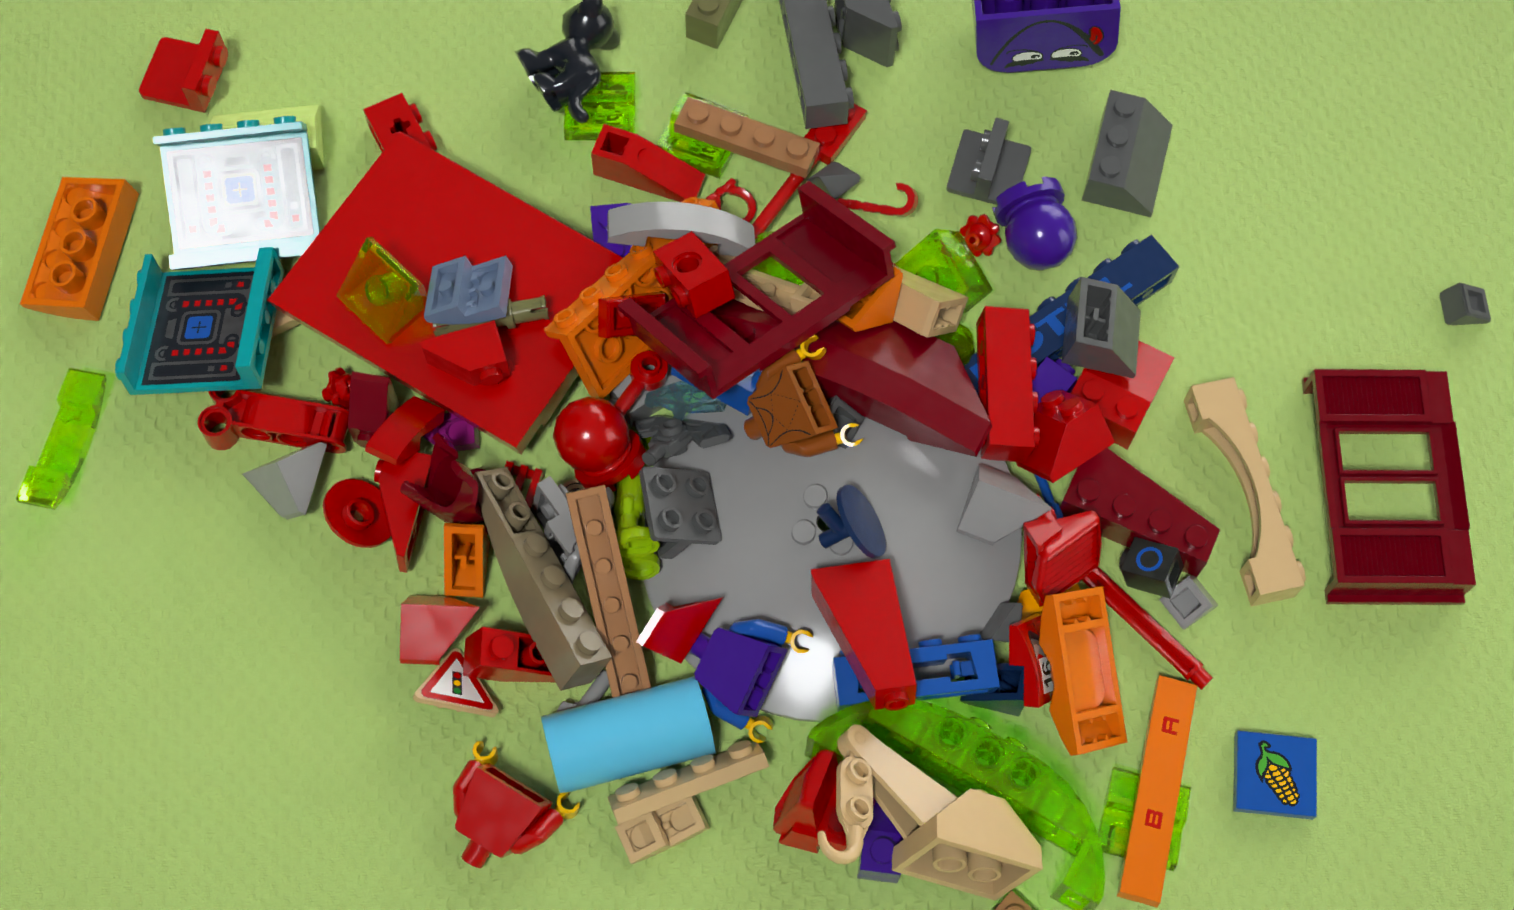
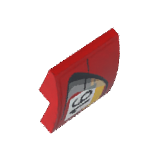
M1042 613L1033 614L1009 625V665L1024 666V706L1039 708L1051 701L1054 689L1050 676V663L1039 645Z

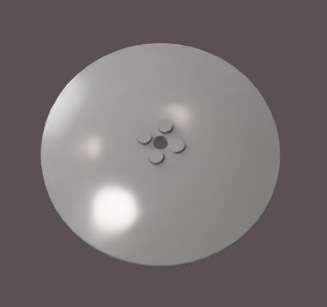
M709 396L705 397L684 419L725 424L731 438L725 443L704 449L691 440L687 444L685 453L669 458L662 457L653 467L708 472L721 541L716 545L691 543L673 559L659 558V573L652 578L644 579L648 598L654 612L666 602L672 606L723 597L701 632L710 638L717 627L729 629L734 622L762 619L787 626L790 632L798 629L810 631L813 637L798 634L794 639L797 647L808 649V652L797 653L792 649L791 644L784 642L782 645L788 651L760 709L761 711L793 720L818 723L852 722L896 712L886 708L875 710L873 707L837 711L831 663L833 658L840 657L839 651L842 650L812 597L811 569L890 559L909 649L919 648L918 642L924 640L942 639V645L958 643L957 638L961 636L980 634L999 604L1009 603L1020 564L1022 531L1021 528L995 542L993 546L956 531L978 464H984L1010 475L1006 462L981 459V450L977 457L913 442L908 440L906 435L864 417L863 423L852 439V442L864 438L860 444L852 447L848 446L846 449L838 446L836 450L813 457L798 456L786 453L781 445L773 448L767 447L762 437L758 440L750 439L744 430V422L753 416L752 413L747 416L716 398L713 400ZM844 485H852L857 488L869 501L879 518L886 540L884 555L876 559L866 556L856 546L851 537L825 549L818 537L819 534L824 532L817 526L820 518L817 514L818 508L825 503H829L839 514L836 500L838 489ZM645 510V526L648 527L647 515ZM690 652L685 657V660L696 670L701 659ZM966 658L949 659L943 665L913 668L915 679L924 680L950 676V680H952L949 665H952V661H966ZM858 689V693L865 692L863 689Z

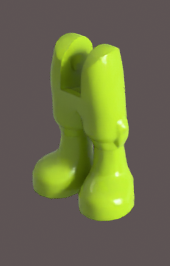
M638 473L633 479L627 475L615 484L617 490L615 491L616 500L613 508V514L615 515L614 527L616 529L625 576L632 580H644L654 577L660 571V560L654 553L658 550L660 544L659 541L651 540L649 527L645 526V504L640 475Z

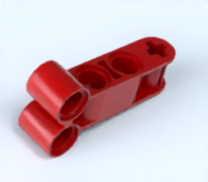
M245 389L236 390L235 394L229 398H221L228 390L208 391L215 405L205 408L198 417V427L208 445L216 450L232 448L237 443L239 437L299 448L322 442L327 444L325 452L337 454L344 453L347 449L344 441L348 430L349 410L338 406L250 392ZM226 424L222 431L217 433L211 432L216 425Z

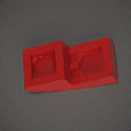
M413 396L382 423L366 444L365 452L397 466L420 450L421 437L444 422L445 410Z

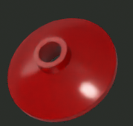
M345 479L335 483L327 491L323 500L324 517L331 530L340 539L353 546L372 548L383 544L390 538L391 535L380 489L363 480Z

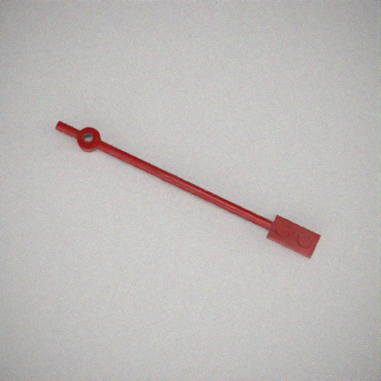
M854 103V108L848 109V124L811 128L804 138L820 143L819 153L811 170L818 161L828 165L835 160L866 119L867 110ZM791 173L753 222L755 244L804 181V177ZM643 351L637 354L630 364L631 383L614 403V406L625 415L643 391H654L661 388L668 376L667 362L654 351ZM653 365L655 368L653 370H646L643 366Z

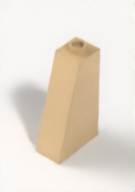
M896 267L903 273V279L893 320L927 338L956 332L968 297Z

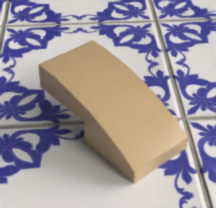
M694 795L621 823L615 829L630 863L635 864L685 842L710 829Z

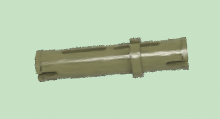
M545 295L511 302V299H508L506 317L496 319V326H507L508 329L516 328V324L549 319ZM486 322L455 325L432 324L433 327H436V330H434L436 337Z

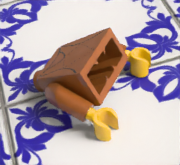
M816 335L800 344L799 349L791 350L762 370L755 385L756 391L748 397L747 401L753 416L745 420L744 430L750 439L758 440L762 437L769 448L781 445L786 453L803 457H813L838 449L837 445L843 443L850 447L856 446L864 440L862 438L852 442L846 437L847 429L859 426L860 424L858 423L845 425L839 433L834 434L832 431L838 428L809 361H801L806 357L811 360H818L825 355L826 349L824 347L814 353L808 352L809 344L819 339Z

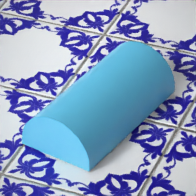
M695 676L541 716L560 793L581 790L716 753L707 710Z

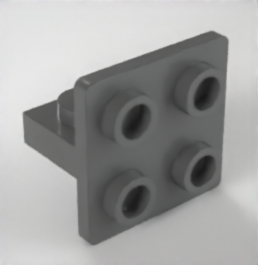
M995 118L992 131L985 129L984 134L965 129L962 133L947 183V192L998 205L996 201L997 196L1006 189L1023 181L1031 147L1005 140L1009 121Z
M644 466L639 471L650 538L653 541H659V558L673 559L691 543L716 545L721 541L708 472Z

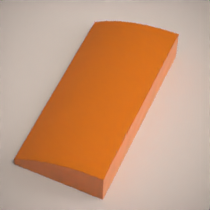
M62 177L20 301L22 307L61 317L99 321L139 193L125 179Z

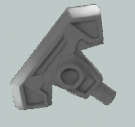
M662 415L633 421L635 430L641 439L652 437L648 443L649 449L642 455L644 463L648 466L655 465L662 457L669 458L685 453L687 444L691 440L704 449L725 443L731 438L726 425Z

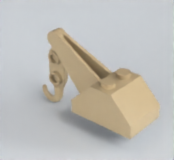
M852 725L838 737L837 746L845 759L838 764L836 771V812L846 835V849L844 851L834 849L827 841L826 833L819 831L817 833L818 844L822 853L829 860L836 864L846 865L855 862L861 855L863 839L873 820L874 797L903 837V840L893 848L892 871L996 901L1043 869L1041 845L1004 798L988 794L987 791L971 788L961 796L956 797L882 743L861 725Z

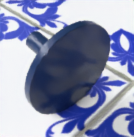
M844 485L838 489L836 500L839 514L829 503H825L818 508L817 514L830 528L818 536L821 545L825 549L851 537L856 546L866 556L876 559L884 555L886 540L879 518L869 501L857 488L852 485Z

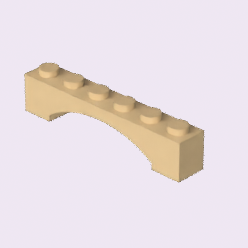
M1234 377L1193 385L1190 387L1184 403L1194 434L1202 432L1226 457L1241 483L1249 507L1252 527L1250 559L1247 560L1239 572L1250 605L1252 607L1294 598L1305 586V570L1302 563L1296 561L1293 553V535L1287 525L1284 526L1280 514L1282 505L1277 491H1273L1268 479L1270 476L1269 464L1267 459L1260 455L1257 446L1258 432L1256 426L1248 420L1245 411L1247 401L1244 391L1238 389Z

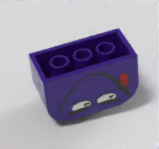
M972 0L977 58L983 66L993 71L1021 72L1088 66L1106 59L1114 52L1118 44L1120 0Z

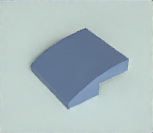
M505 255L472 266L468 258L463 256L432 266L424 312L425 320L429 323L455 325L481 323L506 317L513 265Z

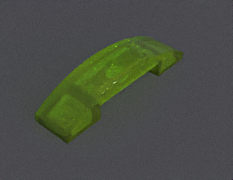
M74 368L68 369L56 399L60 409L36 467L30 465L16 497L17 502L54 510L62 502L74 483L91 444L103 403L107 381L105 374Z

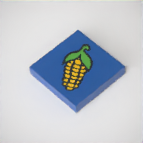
M1237 731L1234 736L1233 811L1310 820L1316 818L1317 739Z

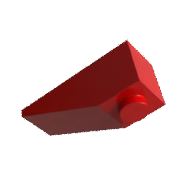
M416 452L397 466L379 459L375 468L374 481L379 482L381 498L399 572L407 573L425 511L415 501L402 494L400 488L404 481L412 482L417 486L420 485L425 489L427 488L432 455Z

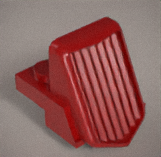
M1052 508L1033 521L1023 523L1025 584L1039 607L1044 605L1046 595L1066 592L1098 568L1102 539L1100 517L1095 511H1086L1057 519Z
M820 750L793 778L775 806L773 830L781 835L779 839L780 844L818 854L820 846L817 833L824 831L827 841L834 849L838 851L846 849V835L836 812V771L838 766L836 751ZM873 797V807H874L876 800H875L874 797Z

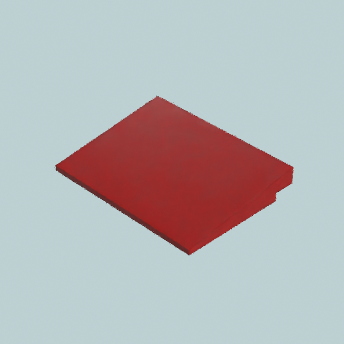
M399 131L267 301L278 311L522 455L540 425L545 427L578 376V372L560 339L548 337L544 329L554 320V316L558 312L567 309L579 298L580 293L585 288L595 284L605 275L608 267L618 263L623 257ZM506 255L513 265L509 291L511 302L545 295L549 319L516 324V328L508 329L507 326L497 327L511 376L504 377L502 381L494 385L485 386L480 384L473 386L428 364L420 341L435 337L434 330H436V327H433V324L427 322L424 318L432 266L466 256L472 266Z

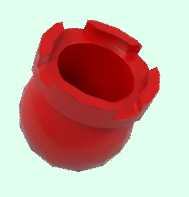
M588 396L570 402L557 416L553 432L556 449L559 456L574 469L575 478L585 489L605 485V488L609 487L614 492L617 490L614 484L624 479L627 475L631 479L635 478L645 465L642 455L647 450L643 446L642 439L633 430H629L623 413L608 400Z

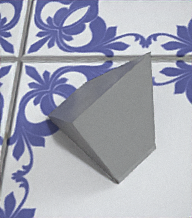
M318 442L242 473V475L281 517L289 520L306 515L327 444Z
M979 463L956 532L993 546L995 542L1021 528L1023 523L1033 521L1052 508L1015 476Z

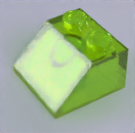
M934 229L896 262L899 268L967 296L968 300L963 313L968 312L993 291L959 231Z

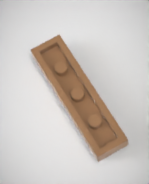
M690 97L687 98L674 123V132L804 178H807L820 149V143Z

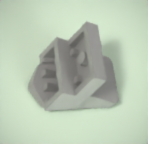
M549 476L537 483L531 511L543 527L546 539L571 584H573V580L582 564L565 494L569 492L562 484L557 486L552 477ZM607 487L606 493L613 516L615 497L612 490Z

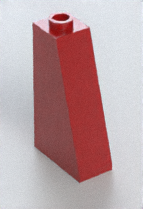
M890 559L811 569L812 597L875 710L886 708L887 710L896 711L915 704L917 684Z

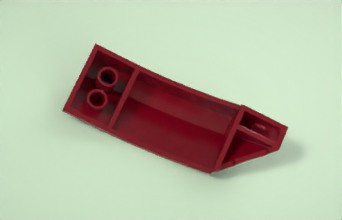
M735 299L710 311L749 344L780 324L765 311L758 310ZM836 320L815 334L819 339L809 344L808 352L814 353L824 347L826 349L825 355L818 360H811L806 357L801 361H809L826 400L837 395L862 416L906 435L910 441L977 457L992 428V424L954 346L934 336L928 338L894 320L892 323L854 332Z

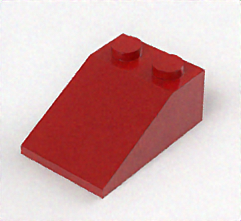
M1138 341L1137 367L1134 378L1084 368L1071 394L1097 403L1115 444L1128 450L1174 357Z

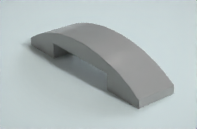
M644 202L608 210L607 214L608 243L645 247L647 237L676 240L692 231L703 243L718 244L719 255L738 256L755 245L754 226L728 212L703 205L682 202Z

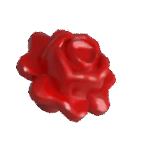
M985 214L980 215L979 218L975 215L969 216L967 224L960 228V234L964 236L961 241L962 246L970 249L975 257H979L983 253L986 256H990L993 254L994 247L1001 243V237L997 235L1000 230L999 225L991 222Z
M342 367L336 368L335 371H330L328 373L329 383L322 390L324 400L327 402L332 401L334 405L349 410L352 374L346 373Z

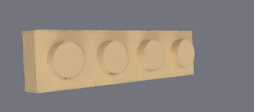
M747 740L739 741L732 744L728 751L721 754L695 758L690 763L691 765L679 770L666 769L660 771L653 776L652 780L639 785L630 783L621 786L615 791V794L607 798L619 825L769 767L765 752L758 743Z

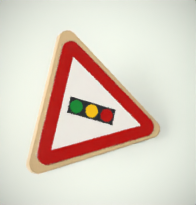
M453 648L413 695V699L418 703L433 705L438 708L453 709L457 712L463 711L495 717L499 711L479 678L463 676L464 655L457 648Z

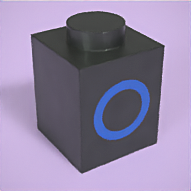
M1134 537L1130 549L1123 551L1119 562V569L1123 574L1127 587L1171 599L1184 567L1178 548Z

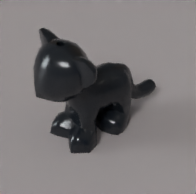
M583 0L565 12L562 21V33L565 39L540 52L530 48H522L515 51L528 78L536 90L541 92L550 109L556 112L568 105L571 116L581 124L589 120V115L583 108L582 101L590 92L594 91L601 80L599 64L590 54V50L596 48L611 50L620 43V34L614 28L612 14L603 4V0Z

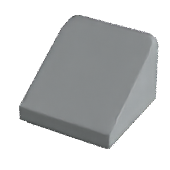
M1188 576L1175 587L1171 599L1166 597L1159 599L1183 630L1218 606L1195 576Z

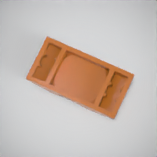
M1103 586L1046 595L1041 614L1039 645L1050 663V676L1054 689L1049 711L1061 740L1070 756L1127 743Z

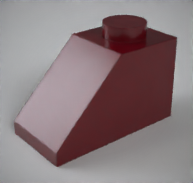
M352 371L348 429L354 442L366 448V444L373 434L400 407V403L390 377Z

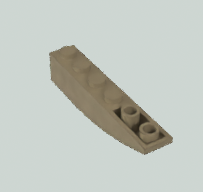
M507 467L475 472L473 476L478 482L479 504L499 566L522 620L533 641L536 642V647L557 686L562 691L592 683L611 660L612 656Z

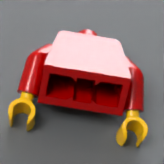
M477 741L473 745L474 760L467 762L453 785V809L457 817L455 829L471 839L461 857L465 862L476 868L483 867L490 853L500 858H504L512 853L521 855L544 843L563 824V819L574 818L580 808V802L573 809L563 808L561 802L568 797L569 792L559 794L555 809H549L553 802L494 766L498 761L496 746L493 747L490 755L480 756L484 749L483 741Z

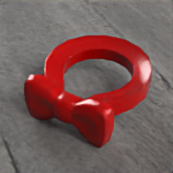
M733 178L706 198L707 200H714L719 210H721L720 197L725 193L741 197L748 206V213L743 220L750 223L754 218L756 203L753 196L744 188L735 186L736 181Z

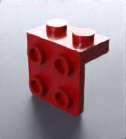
M205 29L199 44L168 37L161 38L139 87L141 97L146 100L205 113L229 55L220 32Z

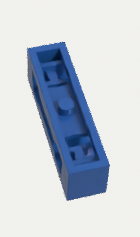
M980 634L958 637V643L942 645V639H930L918 642L919 648L909 649L913 668L943 665L949 659L966 658V661H952V665H949L951 679L968 676L972 678V680L951 682L950 676L916 680L915 701L995 692L1000 685L993 639L982 640ZM839 651L840 657L833 658L831 663L837 711L873 707L865 692L858 693V689L863 688L844 653Z

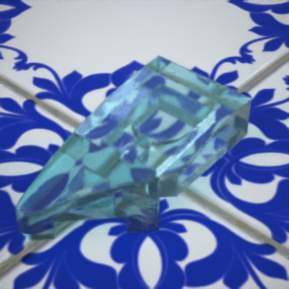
M684 381L675 382L646 394L644 400L647 407L652 409L657 406L664 407L672 411L673 418L680 419L682 422L686 412L690 414L724 412L727 405L717 398L713 400L702 390Z

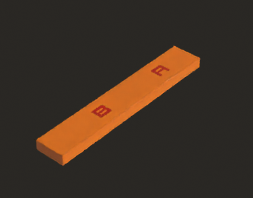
M1162 675L1158 676L1155 684L1117 897L1156 908L1159 906L1162 897L1198 686Z

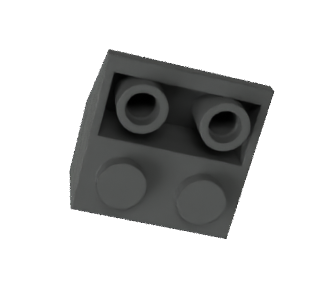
M835 0V25L840 34L843 47L885 67L893 66L895 51L899 50L897 34L902 30V24L898 11H892L891 0Z
M1085 277L1080 278L1067 299L1061 363L1129 378L1136 376L1141 311L1118 285Z

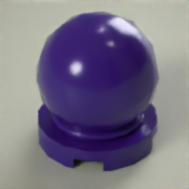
M1041 177L1042 184H1035L1027 187L1025 181L1020 182L997 196L998 206L992 207L997 223L1001 226H1006L1005 239L1008 251L1018 263L1031 270H1046L1060 266L1072 254L1077 240L1075 220L1068 209L1061 205L1065 197L1060 182L1053 177Z

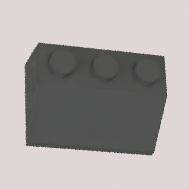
M1110 90L1103 111L1082 201L1147 217L1152 216L1173 125L1146 98Z

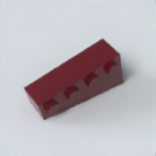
M1108 448L1077 467L1060 506L1064 517L1091 510L1095 511L1100 517L1101 536L1130 548L1134 537L1178 548L1184 564L1182 571L1198 577L1207 564L1220 532L1219 528Z

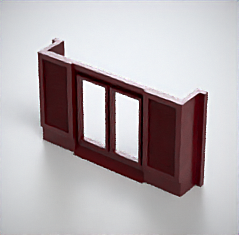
M808 181L798 187L803 212L801 215L724 264L729 271L732 286L780 323L779 325L749 344L711 312L695 318L686 307L681 309L674 298L650 314L630 297L618 304V309L630 320L633 333L696 388L702 390L714 400L759 369L760 372L849 312L851 310L850 306L892 279L894 272L890 251L896 248L895 241L815 184ZM772 257L822 296L794 315H791L743 278L742 275L767 258Z
M1314 369L1309 377L1302 379L1303 394H1314L1334 580L1324 590L1326 604L1463 605L1465 603L1464 595L1476 585L1469 536L1470 522L1456 421L1454 422L1447 371ZM1339 434H1427L1431 470H1343ZM1345 483L1433 484L1438 520H1349Z

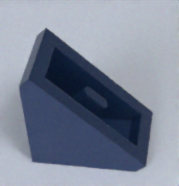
M996 663L1000 687L995 692L966 695L960 698V701L964 704L1019 717L1024 708V666ZM968 676L964 680H972V678Z

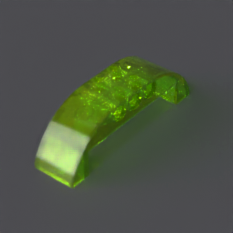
M916 699L915 704L896 711L887 710L886 708L875 710L870 701L855 704L825 718L814 726L808 734L804 754L806 757L812 759L820 750L828 749L836 751L839 764L845 758L838 749V737L852 725H861L908 762L960 792L965 793L970 788L982 789L987 791L988 794L1004 798L1030 832L1071 855L1050 898L1071 910H1094L1100 904L1104 896L1105 871L1103 851L1096 827L1084 803L1069 783L1049 765L1028 753L1027 746L1012 737L1004 739L991 732L992 727L988 723L977 717H970L968 719L946 707ZM942 739H948L952 741L954 745L946 744L944 741H942ZM978 759L987 761L989 765L981 764ZM1013 778L1021 780L1025 786L1018 785Z

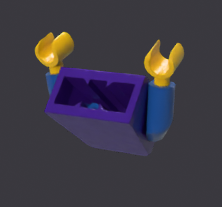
M762 619L734 622L729 629L717 627L713 631L711 638L700 633L689 652L701 659L694 676L695 680H698L703 686L702 692L712 713L740 730L743 728L748 729L749 737L753 742H765L766 737L757 733L754 727L756 725H764L767 729L773 730L772 720L764 715L758 716L788 651L782 645L784 642L791 644L792 649L797 653L808 652V649L799 648L794 643V639L798 634L813 637L810 631L806 629L790 632L787 626Z

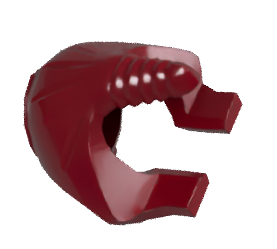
M437 432L432 437L435 444L432 451L427 488L425 489L420 485L417 486L412 482L404 481L400 488L401 493L446 523L480 524L485 522L478 500V482L473 475L475 472L486 470L479 468L469 470V468L456 460L458 459V451L452 442Z

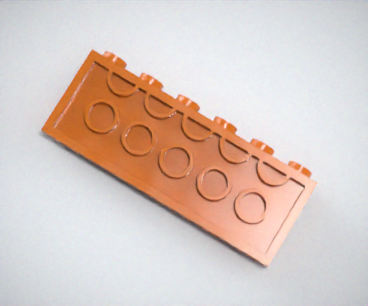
M690 197L682 201V203L698 204L719 209L714 200ZM647 237L645 247L633 245L625 257L618 263L608 267L605 275L592 286L585 288L580 293L579 298L567 309L558 312L554 316V320L544 329L548 337L560 339L591 397L604 399L630 374L631 361L637 354L643 351H653L636 335L614 338L598 337V299L651 292L665 293V303L673 299L671 290L668 287L663 289L654 275L653 268L657 267L653 251L675 239ZM704 243V245L709 249L713 243Z

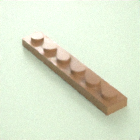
M605 485L565 493L596 629L612 656L605 666L612 698L651 688L642 646L636 642L639 638V633Z

